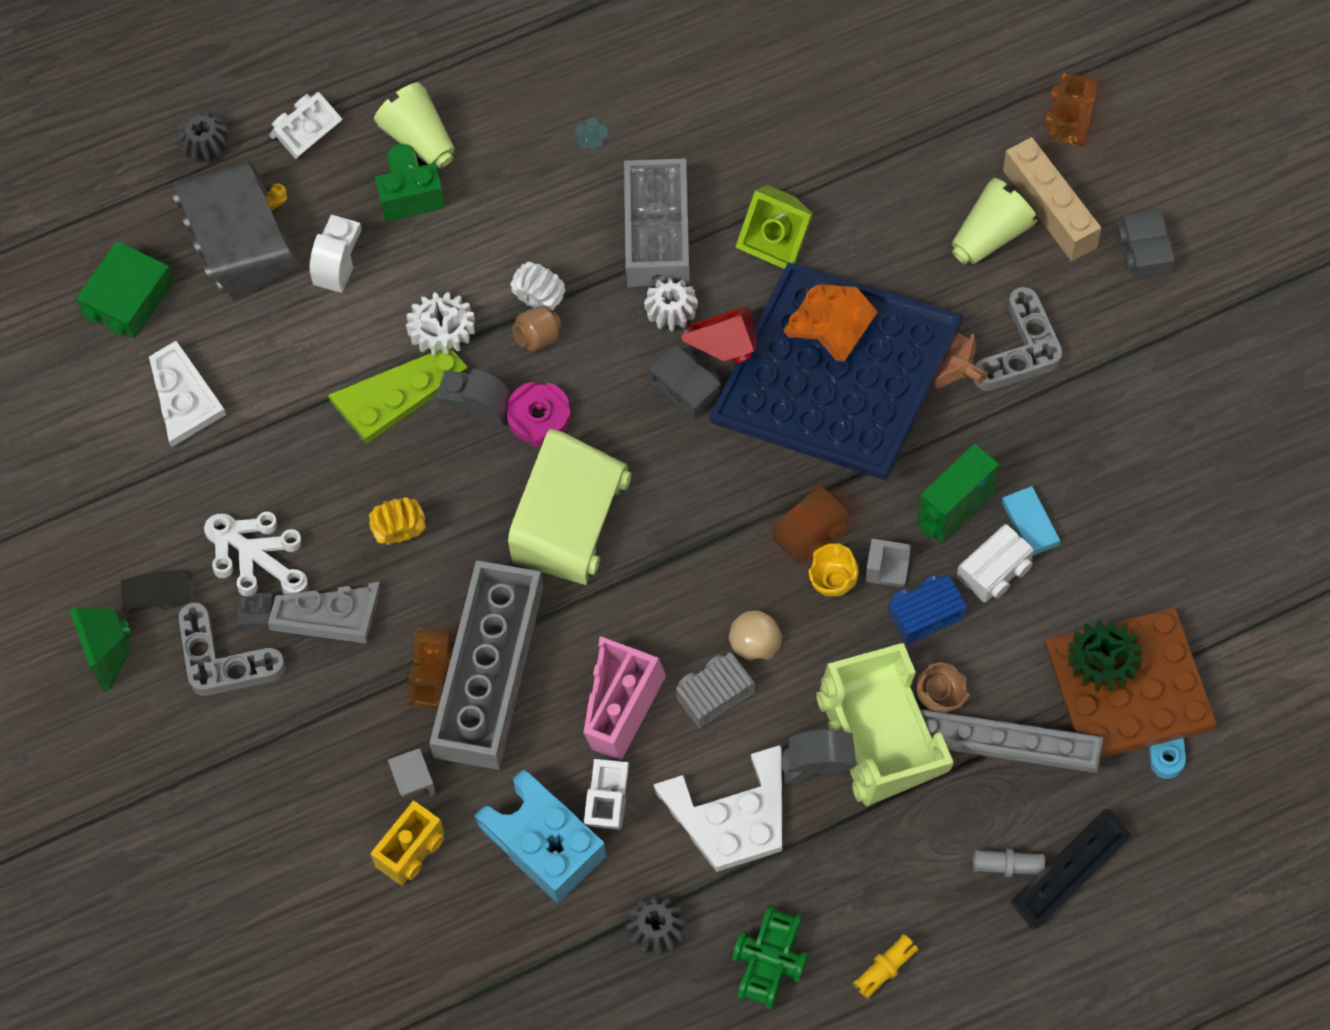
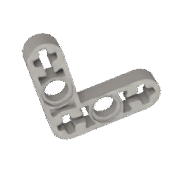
M1021 287L1015 289L1011 293L1009 300L1010 314L1025 345L984 358L976 363L975 366L982 370H987L989 374H993L992 379L987 377L986 380H983L982 384L973 379L975 385L981 390H995L1051 372L1060 365L1062 357L1061 345L1037 294L1030 288ZM1022 299L1025 303L1029 302V315L1025 316L1026 310L1022 304H1018V300ZM1036 323L1044 328V332L1040 335H1032L1026 328L1028 325ZM1046 351L1049 355L1053 354L1052 359L1048 360L1046 356H1042V352ZM1013 359H1020L1025 362L1027 367L1022 371H1015L1010 368L1009 362ZM1000 364L1003 365V370H999Z
M190 603L181 609L179 625L187 676L196 694L208 696L274 682L284 675L286 664L282 654L273 648H265L217 659L212 624L207 609L199 603ZM193 614H198L199 616L197 622L200 632L194 633V628L190 622ZM204 642L208 644V650L204 655L194 656L191 654V648L195 643ZM273 659L275 663L273 664V670L267 671L265 667L267 664L266 660ZM251 662H254L257 674L253 675V670L250 666ZM203 665L209 676L205 685H201L199 681L201 679L199 666ZM232 666H244L246 668L245 674L239 679L230 678L228 672Z

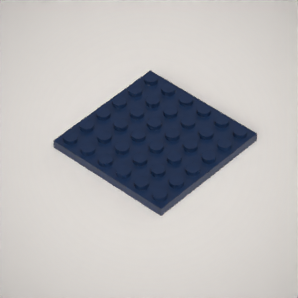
M788 262L754 328L757 348L754 352H751V358L736 363L709 416L712 424L887 481L963 324V316ZM818 284L857 287L877 310V314L845 361L835 360L819 340L788 337L784 333L791 315L798 310L807 292Z

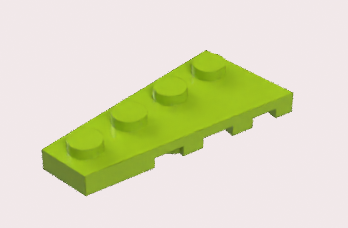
M449 348V354H444L443 350H438L435 356L432 353L331 393L328 397L333 406L367 445L436 397L445 370L469 374L468 367L451 348Z

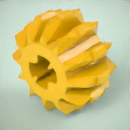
M404 497L397 500L394 498L392 501H384L382 505L375 506L373 511L369 513L370 529L378 543L390 545L393 543L400 544L406 540L410 541L412 537L419 536L426 528L423 510L416 499Z

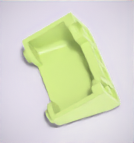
M549 429L510 528L508 544L512 564L587 585L590 574L595 575L600 564V556L596 555V543L614 495H619L621 490L626 491L630 484L631 472L628 471L627 464L564 432Z

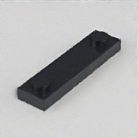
M1104 809L1010 903L1030 928L1037 929L1131 836L1112 810Z

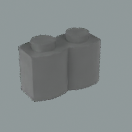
M1154 209L1122 215L1121 225L1117 226V236L1119 243L1125 244L1127 250L1124 252L1126 269L1132 270L1135 279L1172 273L1174 256L1161 210Z
M674 345L648 369V380L693 419L721 394V383L717 373L711 368L705 369L698 365L695 355L686 348L682 350Z

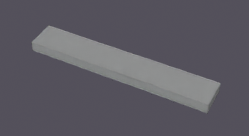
M920 709L931 738L933 739L934 734L941 732L948 750L1098 773L1104 743L1103 737Z

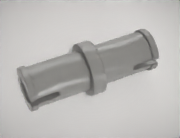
M974 849L973 872L1004 873L1005 877H1012L1013 874L1038 875L1045 868L1044 854L1014 853L1013 849H1005V852L978 851Z

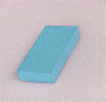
M1032 486L1002 497V505L1018 536L1022 537L1032 546L1034 550L1033 555L1059 546L1060 539Z

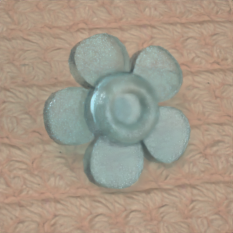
M589 118L586 121V126L578 124L574 129L575 135L579 137L576 140V145L580 149H586L589 145L592 150L601 148L603 145L601 139L608 136V128L605 125H600L597 118Z

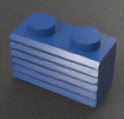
M937 575L931 576L921 583V587L913 591H909V589L900 590L892 596L888 605V613L906 645L927 637L936 631L945 629L953 623L964 620L967 610L966 603L960 596L959 591H957L950 575L941 578Z

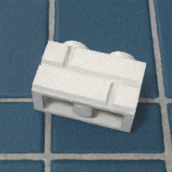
M1004 524L958 566V580L968 589H971L983 603H986L993 596L998 599L1007 591L1010 586L1008 582L1017 575L1021 578L1030 570L1033 565L1031 561L1034 550L1011 527Z

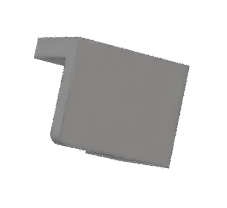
M872 539L866 582L905 587L911 545Z
M420 748L388 759L393 777L402 797L425 789L428 790L430 797L436 795Z

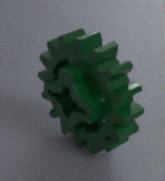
M1097 620L1095 628L1092 629L1086 623L1084 624V634L1080 632L1074 633V642L1069 643L1068 653L1070 654L1068 655V666H1074V677L1083 676V686L1093 682L1095 683V691H1099L1102 685H1107L1109 692H1113L1115 683L1125 688L1127 685L1126 677L1135 680L1137 669H1141L1142 658L1140 657L1142 656V645H1136V634L1127 636L1128 626L1124 625L1117 629L1115 628V620H1111L1108 626H1103L1102 621Z

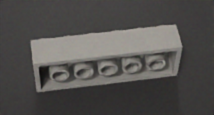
M476 560L429 743L433 758L500 770L544 588L541 571Z

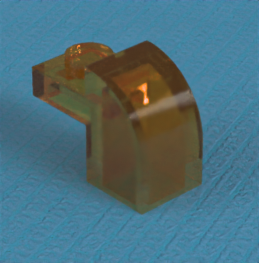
M416 629L414 634V664L408 677V706L438 709L452 652H450V631Z

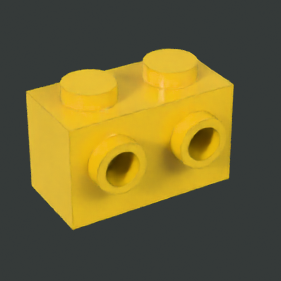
M413 800L370 853L375 867L401 886L408 879H414L423 866L422 861L429 852H436L444 840L443 835L445 832L441 819Z

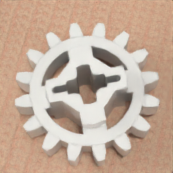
M446 292L443 298H439L437 293H433V299L431 300L423 296L421 297L422 305L413 304V313H407L408 323L406 327L411 343L413 345L419 344L421 352L430 348L434 356L438 350H443L444 354H449V348L452 347L456 351H460V342L469 344V335L475 333L474 312H471L470 304H462L461 296H457L452 300L449 292Z

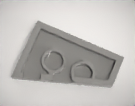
M380 582L368 583V587L351 589L350 586L338 587V591L320 594L314 590L277 595L268 621L269 630L366 644L381 591Z

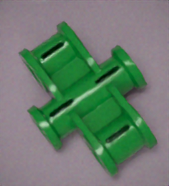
M769 905L757 940L747 937V933L741 931L736 942L732 961L738 963L741 960L749 964L743 976L737 999L743 1001L747 998L765 1004L766 1009L772 1010L783 974L793 977L794 982L800 983L809 953L803 951L799 954L793 952L792 948L797 939L803 915L797 914L792 916L776 911L774 906Z

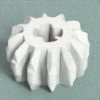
M533 262L522 264L520 269H517L510 283L513 294L517 295L518 299L525 302L527 306L533 308L545 306L551 311L555 309L556 305H559L566 291L564 282L558 279L557 274L552 273L549 268L546 269L540 264H534Z
M670 276L667 281L668 283L664 284L657 280L656 288L648 289L644 307L647 311L648 319L650 322L656 321L659 330L668 325L669 330L673 332L675 325L685 329L687 320L694 321L695 310L698 308V299L695 297L693 286L686 287V282L683 279L676 284Z

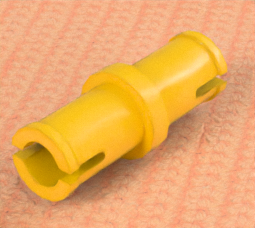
M902 934L900 939L883 955L878 954L873 959L875 963L857 980H854L853 985L856 988L859 987L858 991L865 998L869 999L889 978L894 979L898 975L897 970L917 953L919 949L916 945L912 946V940Z

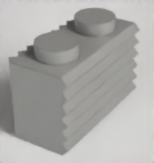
M732 652L726 656L718 655L712 658L703 671H700L699 674L690 673L680 680L676 688L678 702L699 729L755 693L754 681Z

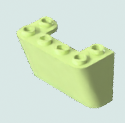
M904 643L829 663L824 677L821 679L820 692L816 694L820 710L822 712L826 711L829 718V730L853 733L857 765L848 771H850L854 780L852 787L855 798L858 802L862 801L865 806H870L948 773L954 763L942 733L934 734L933 739L931 738L910 688L916 671Z

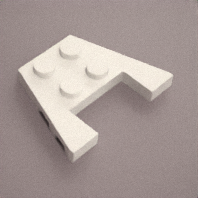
M780 745L751 754V761L761 787L697 807L693 806L683 775L654 784L656 795L660 800H663L670 809V813L684 827L691 840L716 872L782 851V766Z

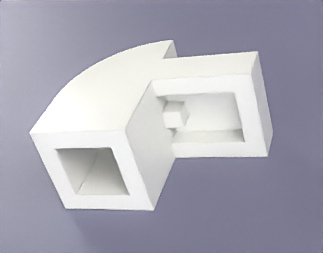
M334 215L330 216L323 234H317L311 253L310 275L313 285L340 293L343 292L353 270L350 254L362 230L359 222Z
M594 759L591 789H588L584 817V824L586 826L621 830L626 805L628 762Z

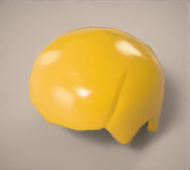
M828 543L813 553V564L808 569L810 581L818 593L826 597L843 596L856 585L859 576V566L848 547L840 543Z

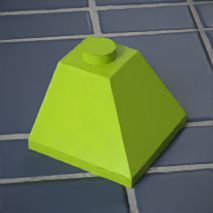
M765 185L754 192L735 248L785 269L788 262L796 263L813 213L795 196Z

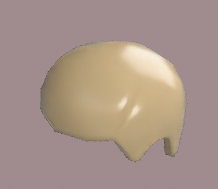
M762 611L742 613L732 622L728 635L733 651L748 661L759 658L766 660L773 658L781 648L783 637L776 621Z

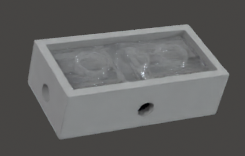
M686 159L624 161L627 287L656 286L657 280L666 284L670 276L676 284L683 279L686 285H690Z

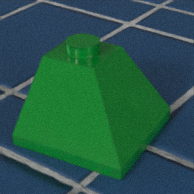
M78 607L70 609L69 611L88 664L103 692L109 691L131 651L127 638L133 636L126 618L119 619L115 609Z

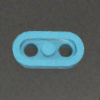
M1184 738L1148 747L1150 766L1157 776L1164 779H1173L1182 773L1186 762ZM1169 754L1175 760L1168 762L1163 759V756Z

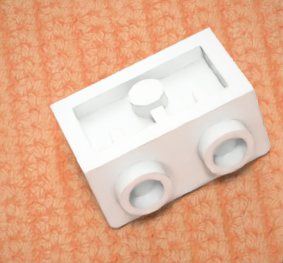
M319 91L312 97L308 94L303 96L294 105L297 110L289 116L283 113L272 123L274 129L269 136L273 140L277 137L295 159L343 120Z

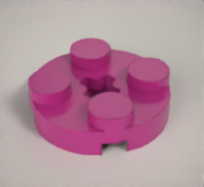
M536 382L524 384L516 389L509 398L507 408L508 425L519 439L529 442L530 445L535 447L542 446L549 429L565 432L570 424L569 400L566 394L554 384L536 385ZM544 408L546 411L543 417L534 418L532 417V409L542 410Z

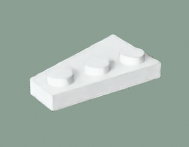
M177 341L149 356L171 448L226 415L223 406Z

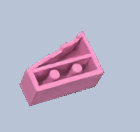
M600 636L598 661L593 673L595 677L593 690L589 697L583 733L592 750L622 761L666 674L658 657Z

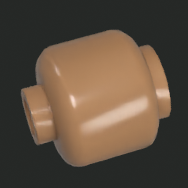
M538 306L518 314L512 331L517 344L532 352L555 344L559 338V330H561L562 325L559 316L555 312H551L545 306Z

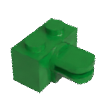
M407 144L393 146L387 155L390 173L375 176L385 222L444 209V198L436 164L419 166L417 155L412 146Z

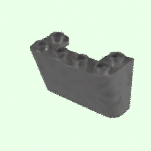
M250 161L173 183L174 190L171 191V195L178 207H183L185 214L181 215L187 229L195 234L196 238L192 239V243L200 256L204 255L206 259L203 268L211 281L215 280L222 294L227 292L236 302L301 267L291 243L276 223L265 199L268 193L258 171Z

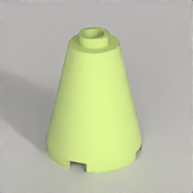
M419 82L409 84L396 92L399 98L393 103L386 100L376 112L374 120L379 128L397 142L412 146L417 157L425 164L435 163L436 167L442 169L454 159L452 154L455 148L426 88Z
M992 178L988 182L952 241V246L954 247L952 253L963 264L979 262L1037 223V219H1033L1036 214L1030 205L1015 190L1012 193L1004 190L1003 187L1006 183L1000 179Z

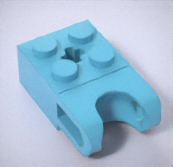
M522 770L513 778L515 791L524 802L518 811L511 815H502L490 806H484L474 816L478 827L524 873L559 904L607 857L605 843L532 775ZM555 848L563 849V851L560 853H558L556 850L553 853H551V850Z

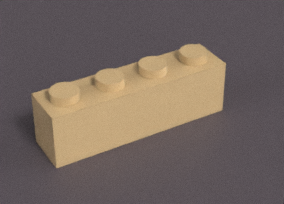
M1031 137L1006 150L1003 167L1004 173L1030 205L1068 258L1073 261L1098 248L1101 233L1100 225L1035 140Z

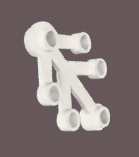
M263 512L258 515L257 519L237 521L230 515L216 514L206 521L204 526L205 535L208 540L215 544L216 558L212 562V567L217 577L227 578L233 572L232 561L228 557V543L239 550L240 576L237 579V587L241 595L251 596L258 589L257 580L253 574V561L281 581L284 594L308 591L307 577L302 571L297 569L289 570L265 553V551L276 550L297 551L301 547V536L298 531L290 529L283 532L280 537L246 539L241 535L242 533L257 531L263 534L273 533L277 528L276 517L273 513ZM266 520L272 522L268 526L262 525V522ZM218 526H226L222 530L215 529ZM294 538L296 542L287 543L286 540ZM221 564L228 565V567L223 570L217 568ZM292 579H299L297 583L288 582ZM251 582L252 586L245 588L242 587V584Z

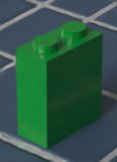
M117 241L75 299L81 310L80 314L91 323L99 322L106 325L112 333L118 336L124 334L135 339L175 281L168 265Z
M976 444L972 445L920 495L918 514L920 530L927 537H934L942 544L995 493L999 463Z

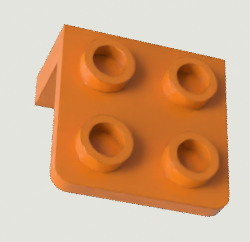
M818 284L807 292L798 310L791 315L784 333L788 337L819 340L835 360L845 361L877 314V310L857 287Z

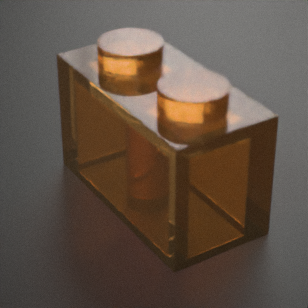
M819 485L773 526V541L801 566L806 560H813V553L824 546L831 538L837 539L845 532L848 526V510Z

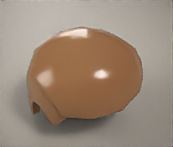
M944 662L928 665L917 678L918 698L930 711L941 713L953 712L959 709L970 695L966 690L967 678L958 672L953 665Z

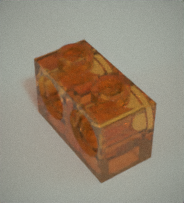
M1062 73L1060 85L1054 84L1050 102L1055 103L1054 110L1048 109L1045 127L1050 128L1048 140L1085 147L1099 79Z

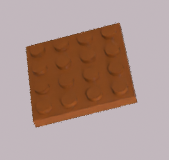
M1175 608L1115 622V628L1117 629L1124 625L1128 626L1127 636L1131 634L1137 635L1136 645H1142V656H1140L1142 658L1141 669H1137L1135 680L1126 677V687L1123 688L1118 683H1115L1113 692H1109L1107 685H1102L1099 691H1095V683L1090 682L1087 686H1083V676H1073L1074 666H1068V655H1070L1068 647L1069 643L1074 642V633L1045 639V647L1073 732L1103 737L1104 743L1101 758L1216 730L1217 723Z

